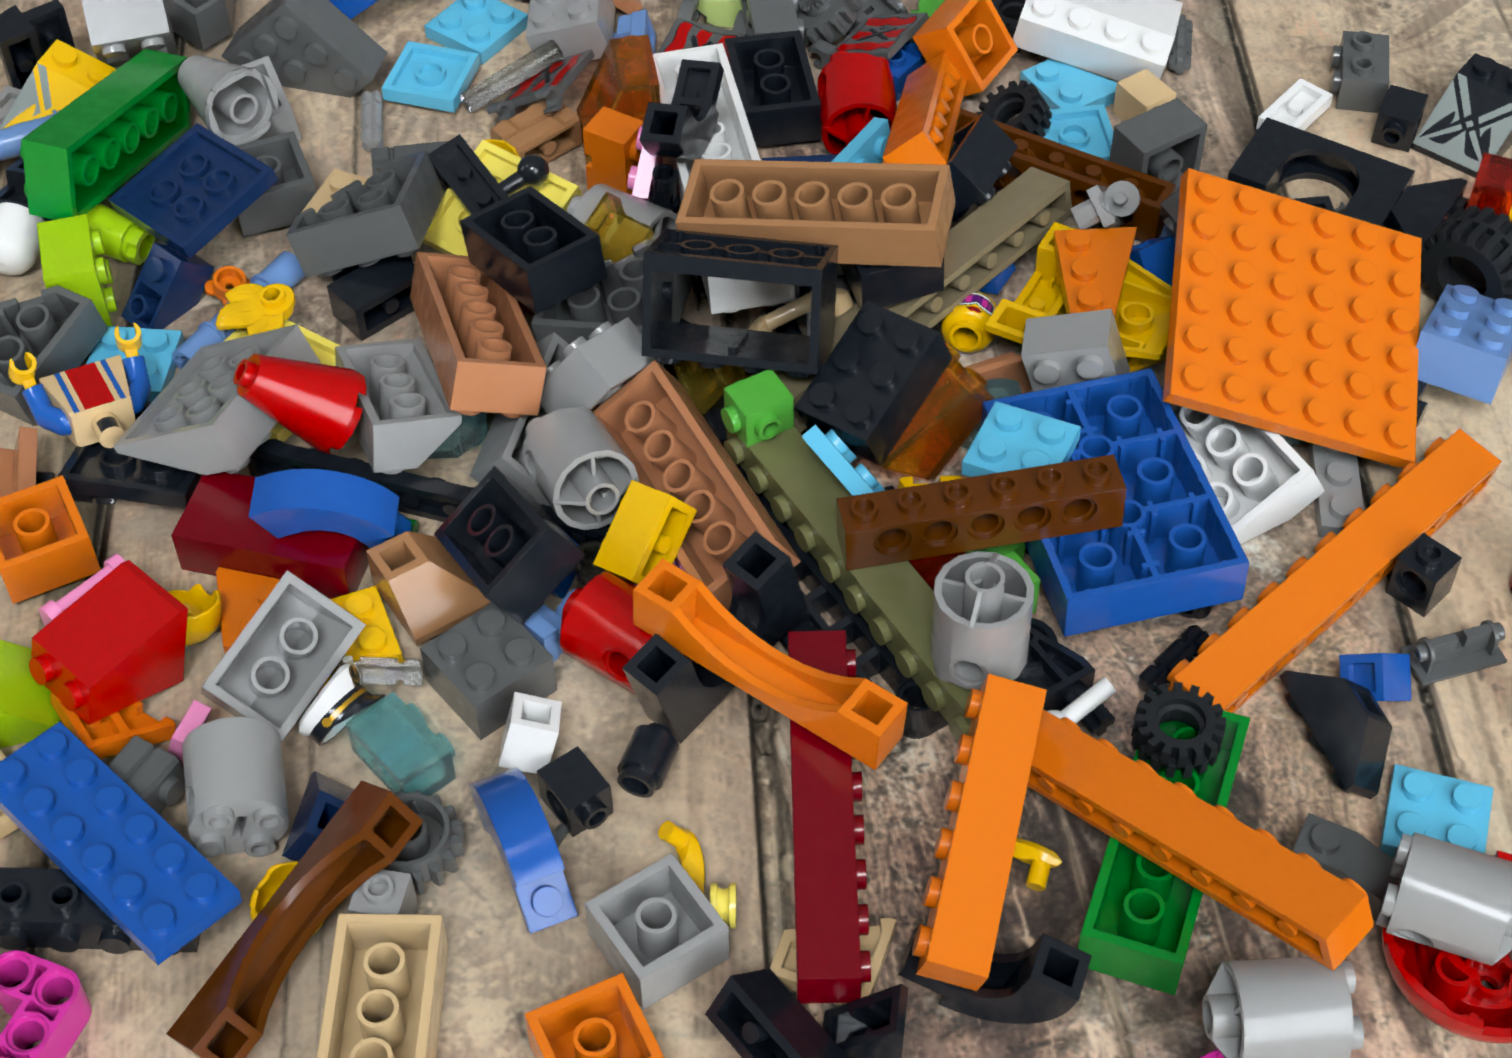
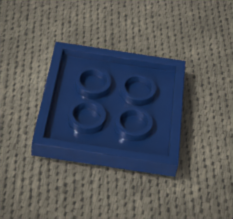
M196 123L108 200L116 212L190 259L255 200L262 196L264 192L278 181V178L271 167Z

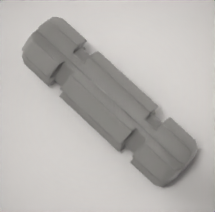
M377 90L373 92L365 91L361 95L362 148L367 152L371 151V148H381L383 146V113H381L383 102L381 100V93Z

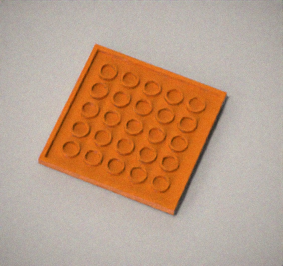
M1188 168L1181 176L1163 402L1402 469L1409 463H1415L1419 349L1416 348L1419 339L1422 238Z

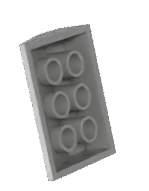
M297 324L200 347L113 447L118 454L203 475L227 472V474L236 473L250 463L249 457L259 445L271 437V430L277 424L271 417L238 395L237 385L234 384L233 380L238 364L243 359L248 360L253 354L321 363Z

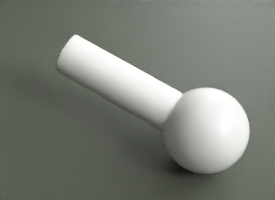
M1103 677L1063 710H1048L1047 712L1060 719L1066 717L1074 723H1078L1116 693V690L1109 680Z

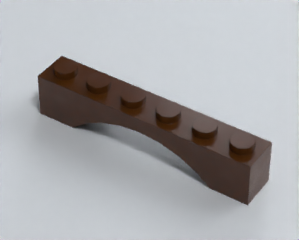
M361 780L166 1034L197 1058H246L263 1035L268 1014L279 987L311 936L353 891L374 874L393 863L424 821L391 791Z

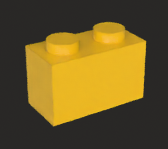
M631 480L593 564L638 585L662 558L673 564L697 509L667 493Z

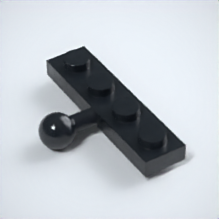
M460 134L428 154L437 174L469 215L509 197L525 185L531 187L540 186L549 176V166L546 160L539 155L530 154L519 161L517 172L498 183Z

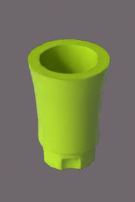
M101 203L87 213L91 229H99L105 249V254L102 255L124 263L131 262L139 266L146 261L151 247L155 243V236Z

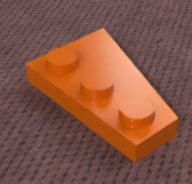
M1137 227L1054 231L1053 247L1067 314L1112 309L1114 318L1116 317Z

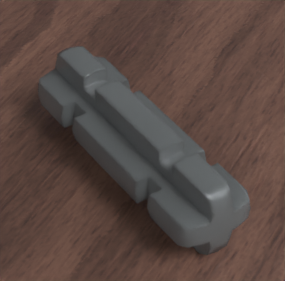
M1180 15L1175 38L1169 54L1168 67L1170 70H1175L1176 75H1182L1183 71L1191 68L1193 22L1187 20L1186 15Z

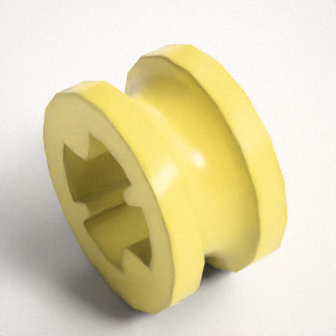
M711 883L710 904L729 926V929H736V883H730L727 888H720L717 883Z

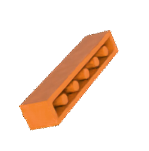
M945 51L907 76L883 153L882 163L947 164L967 81Z
M988 673L980 689L972 688L969 693L964 717L971 719L968 735L961 734L954 757V763L961 765L958 781L951 780L944 802V810L951 811L948 829L940 828L934 848L933 857L941 859L938 876L931 875L929 877L923 898V906L930 907L927 926L919 925L912 948V955L920 957L916 975L977 991L989 977L1047 692L1046 689Z

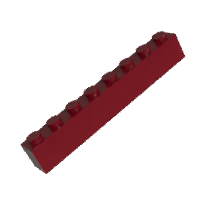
M846 630L788 631L789 657L826 673L856 678V650L846 649ZM790 719L797 1000L801 1004L849 1003L861 998V983L871 982L870 950L860 951V936L869 935L868 904H858L857 890H866L867 888L866 859H856L855 845H864V815H854L853 802H862V773L852 772L851 760L855 759L854 757Z

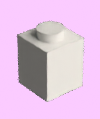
M514 692L502 735L499 767L509 769L515 767L521 772L537 774V770L550 763L559 734L561 701Z

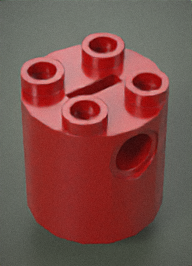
M838 51L831 55L830 62L823 67L819 74L817 92L821 103V136L827 151L831 154H839L874 117L888 119L891 130L897 111L894 78L890 70V64L884 57H877L868 53Z
M605 571L595 576L583 588L576 589L567 599L562 610L560 647L566 655L636 695L622 667L653 636L634 625L633 589L636 586L613 573Z

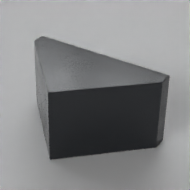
M899 984L827 1010L824 1013L823 1029L849 1058H902L908 988L903 984Z

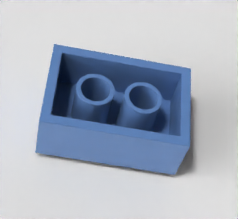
M1447 284L1425 323L1416 348L1419 349L1418 380L1491 405L1512 360V300L1507 298L1494 300L1480 295L1476 289L1470 286H1452Z

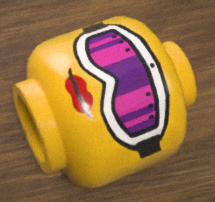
M978 291L967 296L950 314L942 319L941 332L944 340L952 348L960 352L973 353L988 347L995 334L984 330L986 322L997 307L995 302L989 296Z

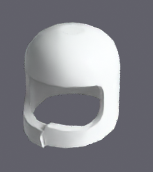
M0 203V274L9 276L24 274L33 267L40 253L37 223L45 222L42 217L29 215L27 207L15 203Z

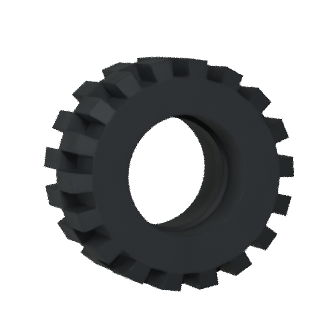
M1469 206L1466 210L1461 208L1450 215L1421 247V282L1426 283L1427 288L1425 290L1427 293L1439 300L1447 284L1452 286L1467 285L1476 289L1480 295L1494 300L1498 298L1512 300V223L1509 221L1510 217L1504 213L1500 215L1495 214L1494 209L1484 207L1481 211L1478 206Z

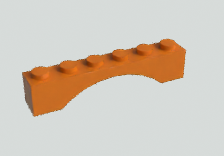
M662 558L633 589V622L635 626L652 636L655 633L658 634L683 655L870 768L876 770L903 737L907 702L866 678L845 677L826 673L780 652L739 622L714 597L702 581Z

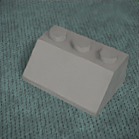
M287 570L202 685L201 694L234 717L255 718L272 725L280 734L282 743L366 624Z

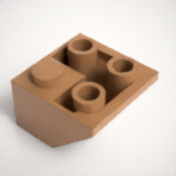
M406 531L366 551L373 585H376L379 594L416 646L449 630L492 603L484 597L435 536Z

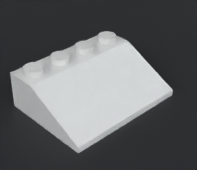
M1026 0L1013 41L1017 48L1116 81H1121L1144 69L1149 70L1160 79L1175 38L1183 3L1176 0Z
M1170 403L1240 545L1291 520L1325 492L1314 470L1279 434Z

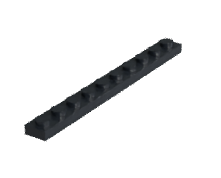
M268 439L259 445L249 457L250 463L248 464L250 474L254 477L290 469H323L362 477L400 497L399 512L444 522L475 488L447 482L438 477L430 478L408 473L404 470L397 474L374 473L369 463L358 458H345L333 454H325L315 448L307 449L286 444L278 439ZM540 504L564 532L586 552L585 557L596 558L611 523L599 529H577L568 526L562 521L551 506Z

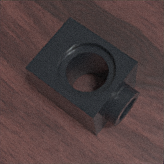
M1390 85L1379 110L1371 142L1409 153L1422 121L1428 94Z
M1422 533L1396 559L1386 593L1422 617H1425L1450 592L1462 557L1430 536Z
M578 746L537 770L540 798L560 823L569 829V834L572 837L586 829L590 830L600 826L613 813L610 784Z

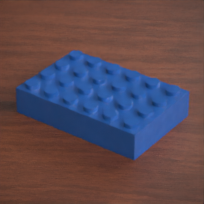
M1152 368L982 402L981 426L995 401L1081 426L1080 440L1069 461L1114 454L1126 485L1123 526L1024 542L1064 637L1243 599L1250 562L1170 403L1163 402V389Z

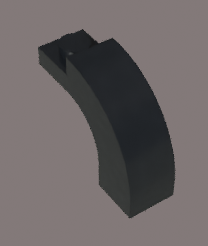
M682 59L671 104L648 102L639 140L650 155L691 160L698 159L703 155L713 137L719 117L716 103L724 73L721 63Z
M919 923L912 932L898 973L899 976L941 994L939 1005L950 1010L988 1021L1030 1024L1058 1018L1068 1012L1079 1001L1092 955L1043 933L1029 949L1014 954L993 953L989 977L977 991L916 975L920 957L912 955V948L917 929L921 924Z

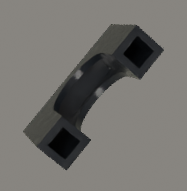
M1267 117L1229 171L1227 180L1273 194L1280 186L1293 180H1321L1336 186L1349 198L1350 201L1342 212L1343 215L1387 228L1391 209L1406 187L1411 186L1415 170Z
M756 531L722 564L732 588V601L728 611L756 636L771 646H774L808 611L791 558ZM656 633L622 667L647 717L654 723L668 727L680 744L735 687V685L707 668L685 657Z

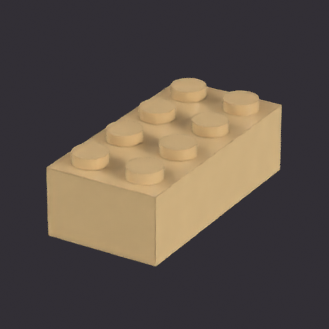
M338 913L317 1058H436L449 948L442 915Z

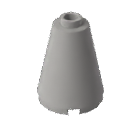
M194 55L187 58L178 70L177 78L179 85L211 132L237 146L256 141L270 128L272 123L268 120L273 109L275 111L278 109V94L271 79L259 70L202 55Z

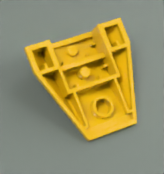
M1057 222L1052 224L1037 247L1035 272L1014 302L1004 298L1000 301L986 322L984 331L1023 344L1026 319L1067 314L1053 247V236L1056 230H1074L1075 228ZM1131 259L1129 260L1115 317L1126 357L1160 360L1167 349L1172 286Z

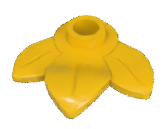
M254 283L236 286L225 293L229 303L219 311L215 325L217 330L247 328L248 336L283 328L284 321L294 312L296 303L294 292L289 286L279 283L270 284L265 287Z

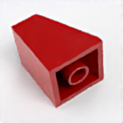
M127 560L118 565L32 637L31 660L29 661L30 673L39 685H44L58 697L67 710L73 711L90 725L183 681L188 608L133 562Z

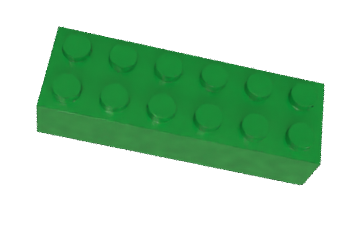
M144 49L21 139L20 155L24 162V193L28 200L29 215L56 220L87 214L192 128L190 100L179 85L177 78L178 70L187 57Z
M1223 710L1222 717H1226L1225 734L1220 754H1218L1217 761L1213 766L1208 764L1206 772L1201 775L1193 768L1191 778L1182 779L1181 770L1175 771L1174 778L1165 777L1167 768L1162 766L1157 774L1173 784L1175 782L1185 784L1198 798L1212 806L1221 805L1226 808L1251 718ZM1168 721L1159 726L1165 734L1176 739L1186 740L1197 736V732L1192 727L1182 722ZM1139 749L1136 751L1134 761L1139 760L1137 758ZM1151 759L1145 762L1150 765ZM1110 837L1078 944L1079 950L1092 955L1088 969L1175 995L1203 892Z

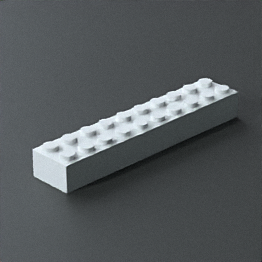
M723 43L647 55L654 103L671 104L682 59L721 63L724 73L716 103L719 117L713 137L706 151L698 159L760 160ZM669 157L671 165L674 166L673 170L677 169L679 173L677 188L682 202L694 160ZM701 276L711 314L734 313L742 309L760 306H776L796 299L795 285Z

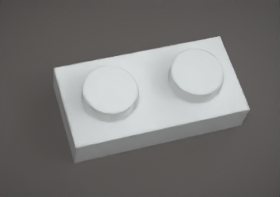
M1300 78L1258 117L1256 129H1259L1268 117L1305 131L1331 106L1333 94Z

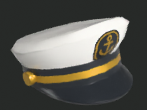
M346 663L336 671L299 721V734L311 737L319 746H322L336 736L359 712L383 699L385 694H371L361 685V677L356 664Z

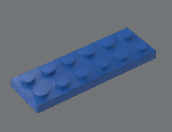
M58 722L0 761V809L157 965L161 964L243 902L238 888L61 722Z

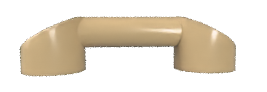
M836 287L835 317H838L851 309L854 302L847 290ZM812 290L788 304L758 317L747 330L772 332V330L810 312Z

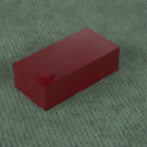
M227 472L202 475L171 534L182 570L216 576L218 567L277 579H281L288 570L329 599L356 592L369 565L366 551L370 548L361 541L345 534L314 530L276 538L248 517L255 477L235 473L227 474Z

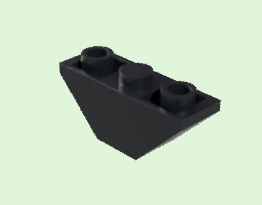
M1456 178L1407 186L1391 209L1387 228L1422 238L1423 245L1431 234L1456 210L1461 208L1466 210L1469 199L1463 196L1468 180Z
M1287 670L1283 672L1279 677L1288 691L1285 694L1286 701L1308 724L1310 730L1307 731V736L1314 747L1322 754H1325L1333 768L1329 772L1334 782L1346 793L1353 792L1368 799L1375 797L1380 788L1392 725L1370 690L1345 678Z

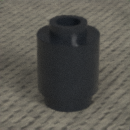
M650 723L648 725H639L634 730L617 767L619 773L617 782L626 792L637 797L648 798L653 795L655 790H659L662 787L679 750V743L668 727L659 723Z

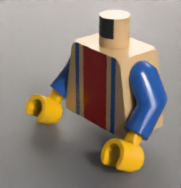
M133 323L136 336L131 340H124L120 337L118 326L114 330L116 345L120 351L125 353V359L122 360L120 355L39 378L40 384H37L35 380L37 362L31 353L25 352L24 360L29 368L25 371L17 369L10 358L9 378L12 382L24 386L25 390L22 391V395L41 428L60 436H67L78 447L100 442L105 448H114V444L136 421L135 415L143 411L151 392L144 356H139L138 352L142 346V334L139 325Z

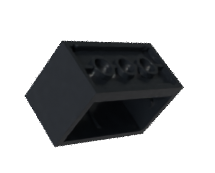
M665 229L643 252L641 356L655 357L657 362H664L665 364H676L681 362V360L698 362L699 366L709 369L732 365L741 366V369L748 373H760L769 369L785 371L787 376L794 378H806L812 374L817 375L833 348L838 245ZM673 273L812 287L810 336L672 322Z

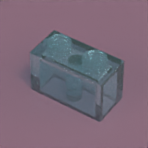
M394 692L346 723L353 752L394 795L398 791L401 793H414L415 790H421L422 794L430 797L456 779L452 759L456 756V753L450 741L440 732L435 735L427 727L426 720L420 710L413 703L406 705Z

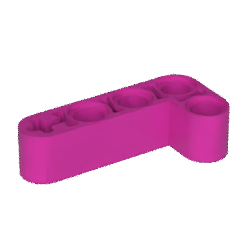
M13 950L0 955V1004L4 1011L12 1016L0 1034V1058H65L88 1023L92 1013L91 1003L77 974L69 968L24 951ZM24 980L18 986L12 987L15 983ZM70 997L62 1004L55 1005L59 1000ZM41 1041L36 1047L25 1050L30 1044Z

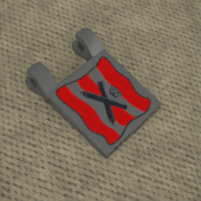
M683 0L678 16L657 53L723 43L725 49V38L747 36L742 10H739L733 29L728 30L699 23L700 12L696 10L699 0Z
M858 10L854 24L846 33L847 37L839 45L834 46L824 40H816L807 50L809 53L815 52L820 56L813 63L817 69H823L830 62L831 55L838 51L868 53L890 60L929 19L927 12L868 15Z
M592 49L532 68L505 100L488 105L486 108L487 113H497L499 123L502 120L512 118L515 115L516 107L541 99H545L547 103L546 109L543 110L545 115L559 111L562 107L564 92L595 57Z

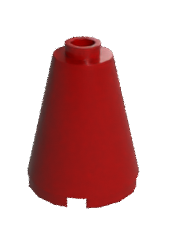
M253 354L248 360L243 359L238 364L233 379L234 384L237 385L239 396L310 446L325 454H331L330 448L341 449L353 434L363 410L356 406L358 393L366 396L367 388L365 377L360 372L351 368L262 354Z

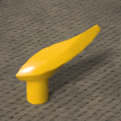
M665 821L658 830L659 838L675 847L679 863L704 894L705 862L701 846L695 834L689 829L682 826L679 827L671 821Z
M1016 839L1013 857L1031 865L1025 884L1026 887L1035 891H1045L1050 869L1059 866L1062 860L1054 851L1025 839Z

